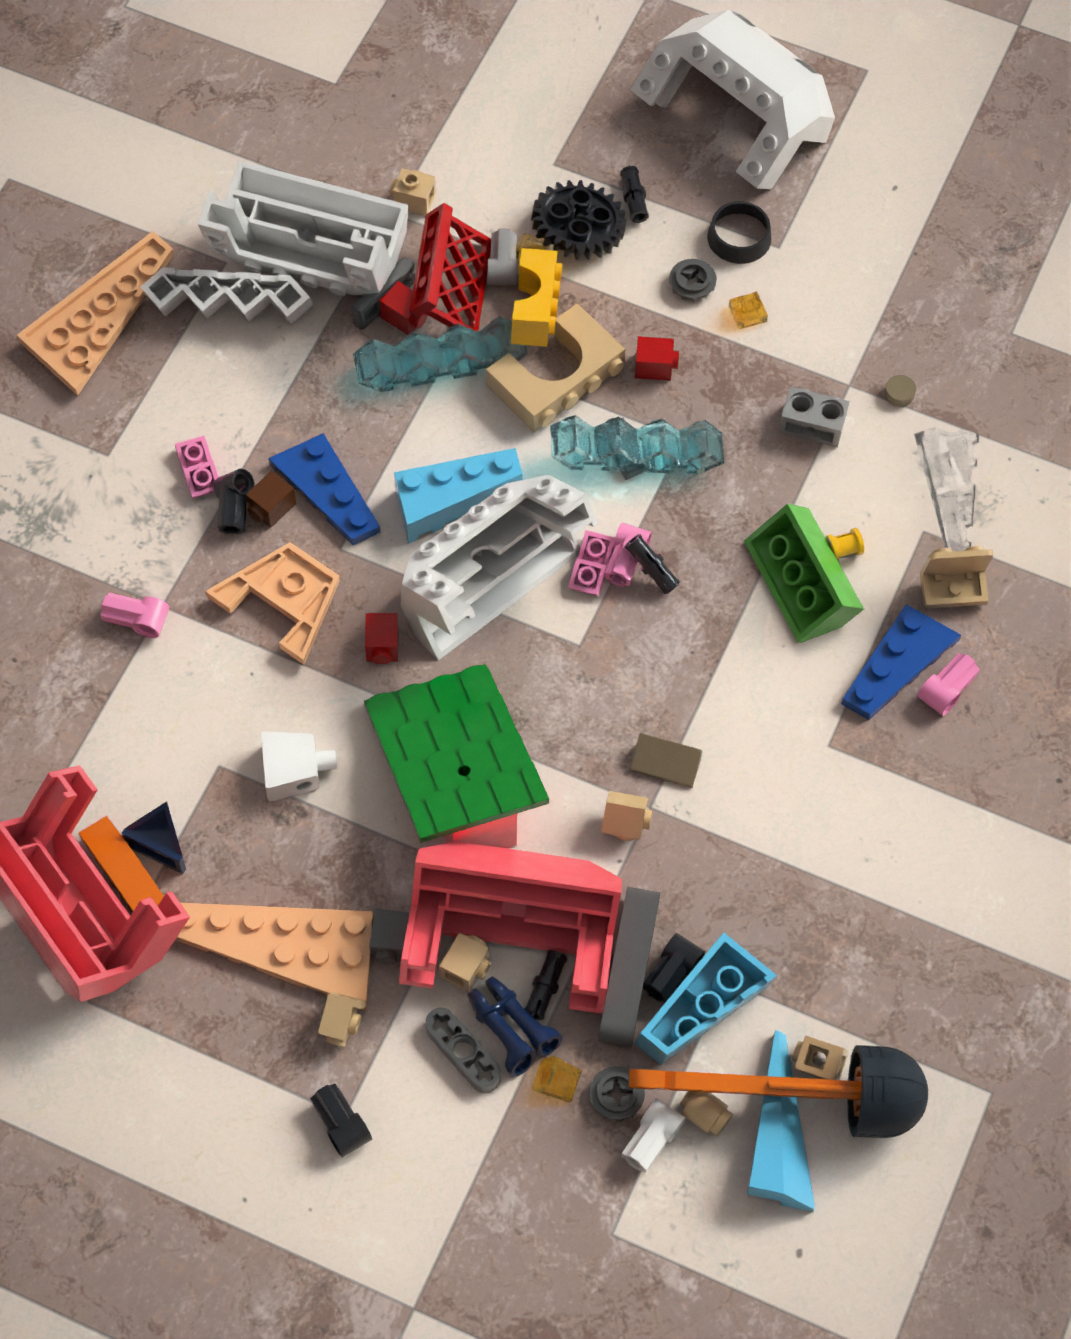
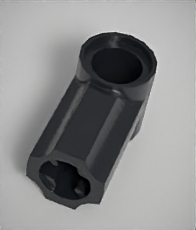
M240 468L218 477L214 482V492L219 499L217 527L220 532L226 534H241L245 532L246 494L255 486L253 476L246 469Z
M675 933L664 948L661 960L643 983V989L656 1001L666 1003L685 977L690 974L704 957L705 950L680 934Z
M336 1083L322 1087L310 1098L312 1105L328 1129L329 1139L342 1158L372 1140V1136L363 1119L358 1113L354 1114Z

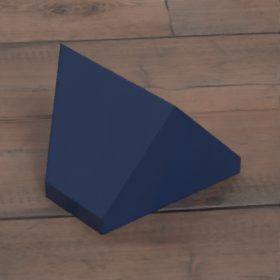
M167 801L124 828L121 833L122 837L132 850L181 874L185 872L186 866Z

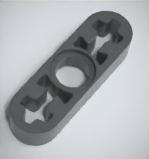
M446 1008L432 1010L426 1017V1032L429 1038L475 1090L482 1093L495 1090L500 1083V1067L450 1010ZM437 1019L440 1022L448 1020L447 1029L452 1037L447 1044L444 1042L448 1041V1035L441 1028L436 1031L434 1030L435 1020ZM460 1042H466L472 1046L473 1052L467 1058H459L453 1053L454 1046ZM479 1056L481 1057L478 1059L479 1067L484 1072L492 1070V1080L489 1082L485 1078L480 1081L478 1080L479 1071L473 1064Z

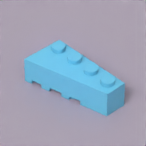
M516 448L394 472L395 492L408 544L418 540V536L429 531L434 533L443 529L445 524L461 518L469 512L471 507L480 504L492 495L497 488L510 482L523 480Z
M723 932L642 1030L634 1044L658 1064L662 1065L767 989L777 975Z

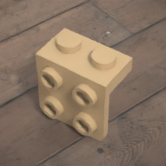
M971 546L966 548L965 551H952L951 548L934 550L928 556L920 572L924 609L987 605L989 599L985 570L993 558V550L984 549L983 546Z

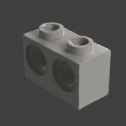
M790 387L781 416L779 433L838 447L850 401L833 395L827 396L814 393L806 388Z

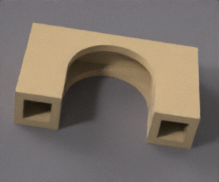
M578 303L556 318L554 335L580 363L579 368L572 375L555 381L540 379L532 375L510 353L486 369V386L533 432L542 426L550 425L558 414L565 409L573 408L581 397L588 392L593 393L604 380L610 376H616L624 367L625 348Z

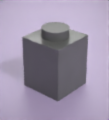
M375 908L369 944L371 958L376 959L377 962L382 964H395L396 961L401 962L409 919L408 912Z

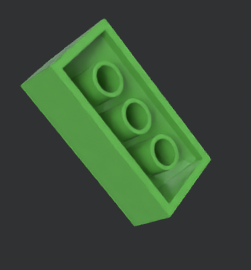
M786 504L744 540L797 642L802 643L839 629L864 610L809 508Z

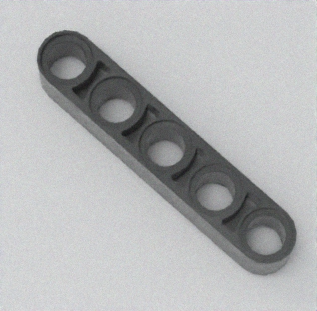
M627 886L598 1042L632 1048L660 892Z

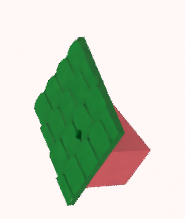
M486 664L470 666L461 672L451 675H440L424 683L410 684L400 690L380 693L364 700L365 709L420 843L444 836L446 843L460 841L501 848L517 846V813L549 804V797L536 767L531 761L504 699Z

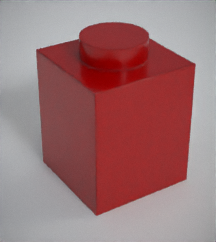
M397 281L380 300V316L383 320L409 336L416 327L420 328L423 326L428 315L424 314L418 318L409 313L413 290Z
M638 336L635 378L671 381L672 369H678L679 351H673L674 339Z
M366 613V662H374L376 664L398 662V613Z

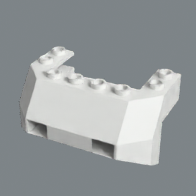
M732 10L693 18L661 39L630 89L650 106H654L656 103L660 107L666 108L693 65L767 123L736 170V173L757 189L772 190L802 141L826 143L835 119L823 76L737 11Z
M238 161L225 201L219 200L215 192L209 191L198 226L212 251L241 264L250 272L260 273L265 271L275 276H278V274L291 275L293 279L299 280L304 286L310 288H317V286L325 287L330 292L340 296H345L346 293L363 295L379 293L395 268L407 233L408 205Z
M551 475L507 483L497 488L492 495L480 504L471 507L469 512L457 521L448 524L442 532L431 540L424 542L419 549L409 555L402 582L400 607L414 636L438 661L579 555L580 548L577 543V539H579L577 533L587 525L595 527L598 524L586 493Z

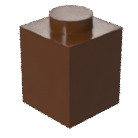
M272 470L246 494L249 515L257 522L263 521L270 528L296 505L294 487Z

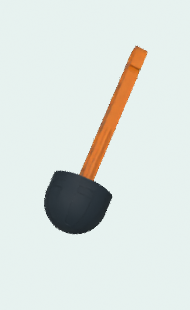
M855 1045L850 1059L848 1081L630 1069L628 1087L635 1089L847 1100L850 1133L853 1137L892 1138L906 1133L919 1122L928 1103V1084L918 1063L903 1051L884 1046Z

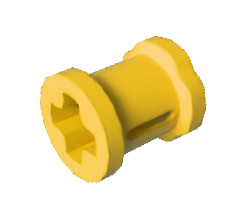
M852 528L849 533L838 536L830 534L825 538L837 560L840 557L855 553L858 556L864 554V542L858 528Z

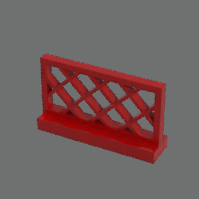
M442 203L425 216L409 313L418 318L426 314L473 340L478 337L488 272V259H490L491 238L452 216L453 208ZM450 227L456 230L460 240L454 241L449 231ZM470 240H474L482 245L479 255H477ZM463 244L469 259H463L457 245ZM446 249L450 250L456 264L450 265L445 256ZM472 262L477 272L476 279L473 278L466 264ZM459 268L466 283L460 285L453 269ZM443 273H445L452 286L449 290H446L441 280ZM468 286L473 296V303H469L462 288ZM455 292L462 306L461 308H455L449 296L450 293ZM438 298L442 299L448 311L447 314L436 308ZM460 312H465L470 322L469 326L463 323L459 315Z

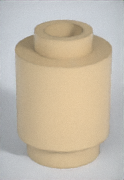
M688 1091L680 1102V1105L684 1107L681 1114L707 1134L712 1132L718 1136L733 1116V1113L727 1109L728 1105L712 1093Z

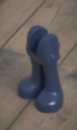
M491 976L485 983L498 1003L491 1006L477 989L470 991L467 997L476 1013L475 1018L480 1023L486 1024L504 1045L507 1051L505 1060L507 1072L512 1077H518L533 1065L535 1052L541 1058L548 1056L558 1048L563 1037L556 1029L543 1026L521 1006L516 999V993ZM508 1014L527 1036L532 1048L518 1036L502 1016Z

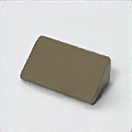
M640 733L630 771L693 788L702 758V750Z

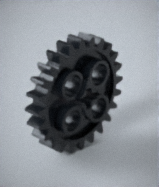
M567 180L565 187L561 183L556 182L555 189L547 186L546 192H540L538 200L534 201L531 220L533 221L532 229L537 230V238H544V246L552 244L554 245L553 251L563 250L565 258L570 253H574L576 260L580 258V254H584L588 260H591L592 253L602 258L603 250L610 254L613 246L618 247L620 240H623L627 219L624 218L626 211L620 209V201L613 202V193L604 195V187L595 190L594 183L584 187L582 180H579L577 186H574L570 180Z

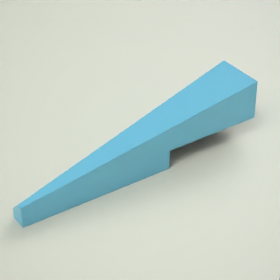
M775 1030L767 1076L793 1078L786 1035ZM763 1096L747 1195L781 1201V1206L813 1212L815 1204L797 1098Z

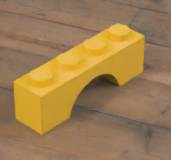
M522 248L519 266V290L532 296L527 299L514 301L511 344L547 347L549 335H555L560 281L562 278V263H557V251Z

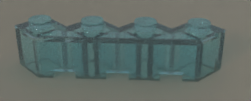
M498 316L479 332L457 323L438 339L417 331L408 335L396 346L371 339L353 353L359 384L384 392L394 390V384L410 382L412 387L434 383L435 377L452 374L453 379L477 375L478 369L490 367L508 353L517 361L528 353L526 345L511 344L512 321Z
M573 415L550 426L552 458L570 470H583L584 465H601V471L625 472L627 465L629 467L644 465V472L669 473L670 468L687 469V474H701L725 464L722 432L706 420L695 422L691 426L679 431L663 418L653 420L649 424L636 429L619 416L592 427L578 416Z

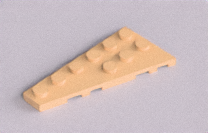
M152 231L17 334L19 343L78 396L146 297L140 286L161 268L168 265L174 256L173 248Z
M180 903L190 918L175 941L205 952H214L227 957L229 961L249 965L256 968L259 972L305 989L307 987L326 994V996H328V993L335 992L367 1001L371 958L369 944L374 918L373 911ZM367 1002L365 1008H361L364 1011L367 1010Z

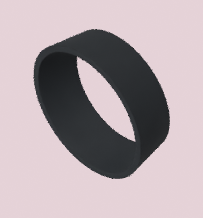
M744 201L727 203L720 207L712 218L707 234L708 244L718 257L727 262L736 264L754 262L763 257L770 248L772 240L770 220L767 214L755 204ZM730 214H746L758 219L765 226L767 232L758 243L747 247H738L724 242L718 236L715 230V223L722 217Z

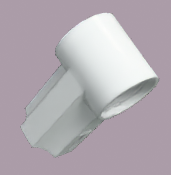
M656 1098L642 1117L640 1128L625 1147L621 1157L636 1170L647 1173L666 1143L670 1144L677 1136L686 1118Z

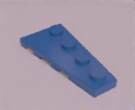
M324 433L268 458L269 465L275 471H279L294 489L297 488L307 498V502L312 507L322 512L326 516V520L352 545L380 533L378 522Z

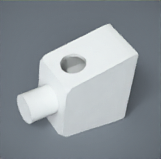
M261 732L265 788L268 802L317 790L319 788L318 771L337 769L336 751L316 752L315 738L312 734Z

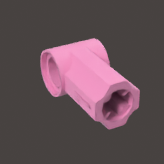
M625 523L620 524L614 540V551L605 571V578L611 584L619 587L630 586L639 562L625 548V545L637 534H641L642 538L649 545L652 535L651 531Z
M109 593L103 600L100 616L102 621L133 628L141 636L158 638L168 614L169 606L163 600L148 596L138 600Z
M958 653L938 675L933 674L923 684L917 697L941 716H944L956 704L960 693L979 674L980 669L977 667L975 660L970 656Z

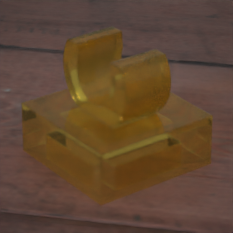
M757 291L729 299V308L739 329L767 322L768 314Z

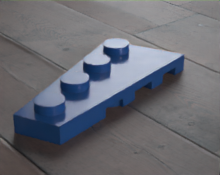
M906 604L843 697L841 704L870 720L894 699L901 689L908 683L911 684L930 664H934L949 647H953L959 642L961 634Z

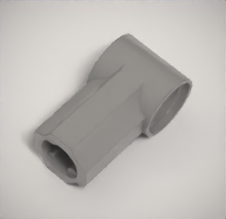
M499 228L498 231L491 233L488 285L517 286V233H513L510 229Z

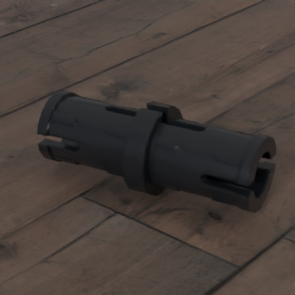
M624 167L620 171L624 185L623 198L628 203L632 222L641 223L649 218L645 203L646 191L641 185L637 167Z
M637 534L626 543L625 548L642 566L641 571L645 575L649 574L664 594L670 593L679 585V579L663 563L664 558L661 554H656L641 534Z
M555 950L547 951L540 974L533 979L532 985L534 988L524 1008L531 1015L532 1012L534 1013L536 1006H538L533 1017L535 1020H544L551 997L559 989L557 982L568 960L562 953L556 959L558 951Z

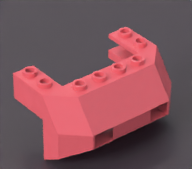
M80 765L49 772L23 817L0 822V900L64 992L79 1002H83L114 992L161 961L190 916L172 891L165 894L158 906L150 897L140 900L131 916L101 873L71 834L98 791Z
M460 841L420 848L415 861L412 901L401 957L399 984L433 989L442 935L457 937L460 932L466 936L475 935L486 942L574 954L575 961L568 1009L602 1014L607 992L613 934L621 897L622 879L589 860Z

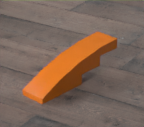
M107 816L78 833L112 887L117 890L131 913L135 910L140 900L151 897L155 904L159 905L164 895Z

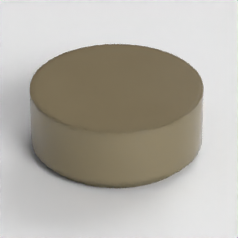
M904 375L891 377L885 388L886 399L896 406L910 404L914 400L916 393L915 382Z

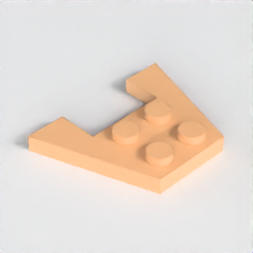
M289 542L206 590L205 593L208 599L231 614L252 592L294 621L296 625L279 642V648L305 665L340 579L338 574Z

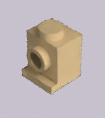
M335 992L328 993L318 1034L327 1036L325 1041L327 1043L345 1047L351 1034L356 1035L360 1025L361 1015L356 1014L357 1010L365 1008L367 1001Z
M805 1035L803 1042L798 1041L792 1060L796 1062L795 1069L823 1079L840 1080L849 1051ZM819 1053H824L826 1062L821 1066H817L814 1060L815 1056Z

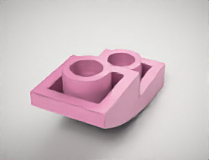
M205 436L176 443L175 449L192 499L215 493L214 482L218 478V474Z
M585 530L578 558L576 557L569 582V589L599 596L605 580V571L614 550L615 537Z

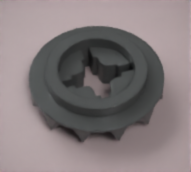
M686 259L678 262L672 268L669 275V284L672 286L673 293L680 294L682 300L687 297L692 298L694 302L701 297L706 299L709 293L715 290L717 282L714 269L708 263L699 259ZM698 274L697 283L695 282L693 285L688 286V280H691Z
M620 1066L606 1068L600 1071L591 1083L589 1098L594 1110L600 1113L604 1119H613L620 1122L629 1117L633 1118L643 1105L645 1089L628 1087L630 1070L628 1068ZM615 1082H617L620 1092L627 1094V1096H622L619 1106L616 1105L613 1097L607 1096V1094L612 1093Z

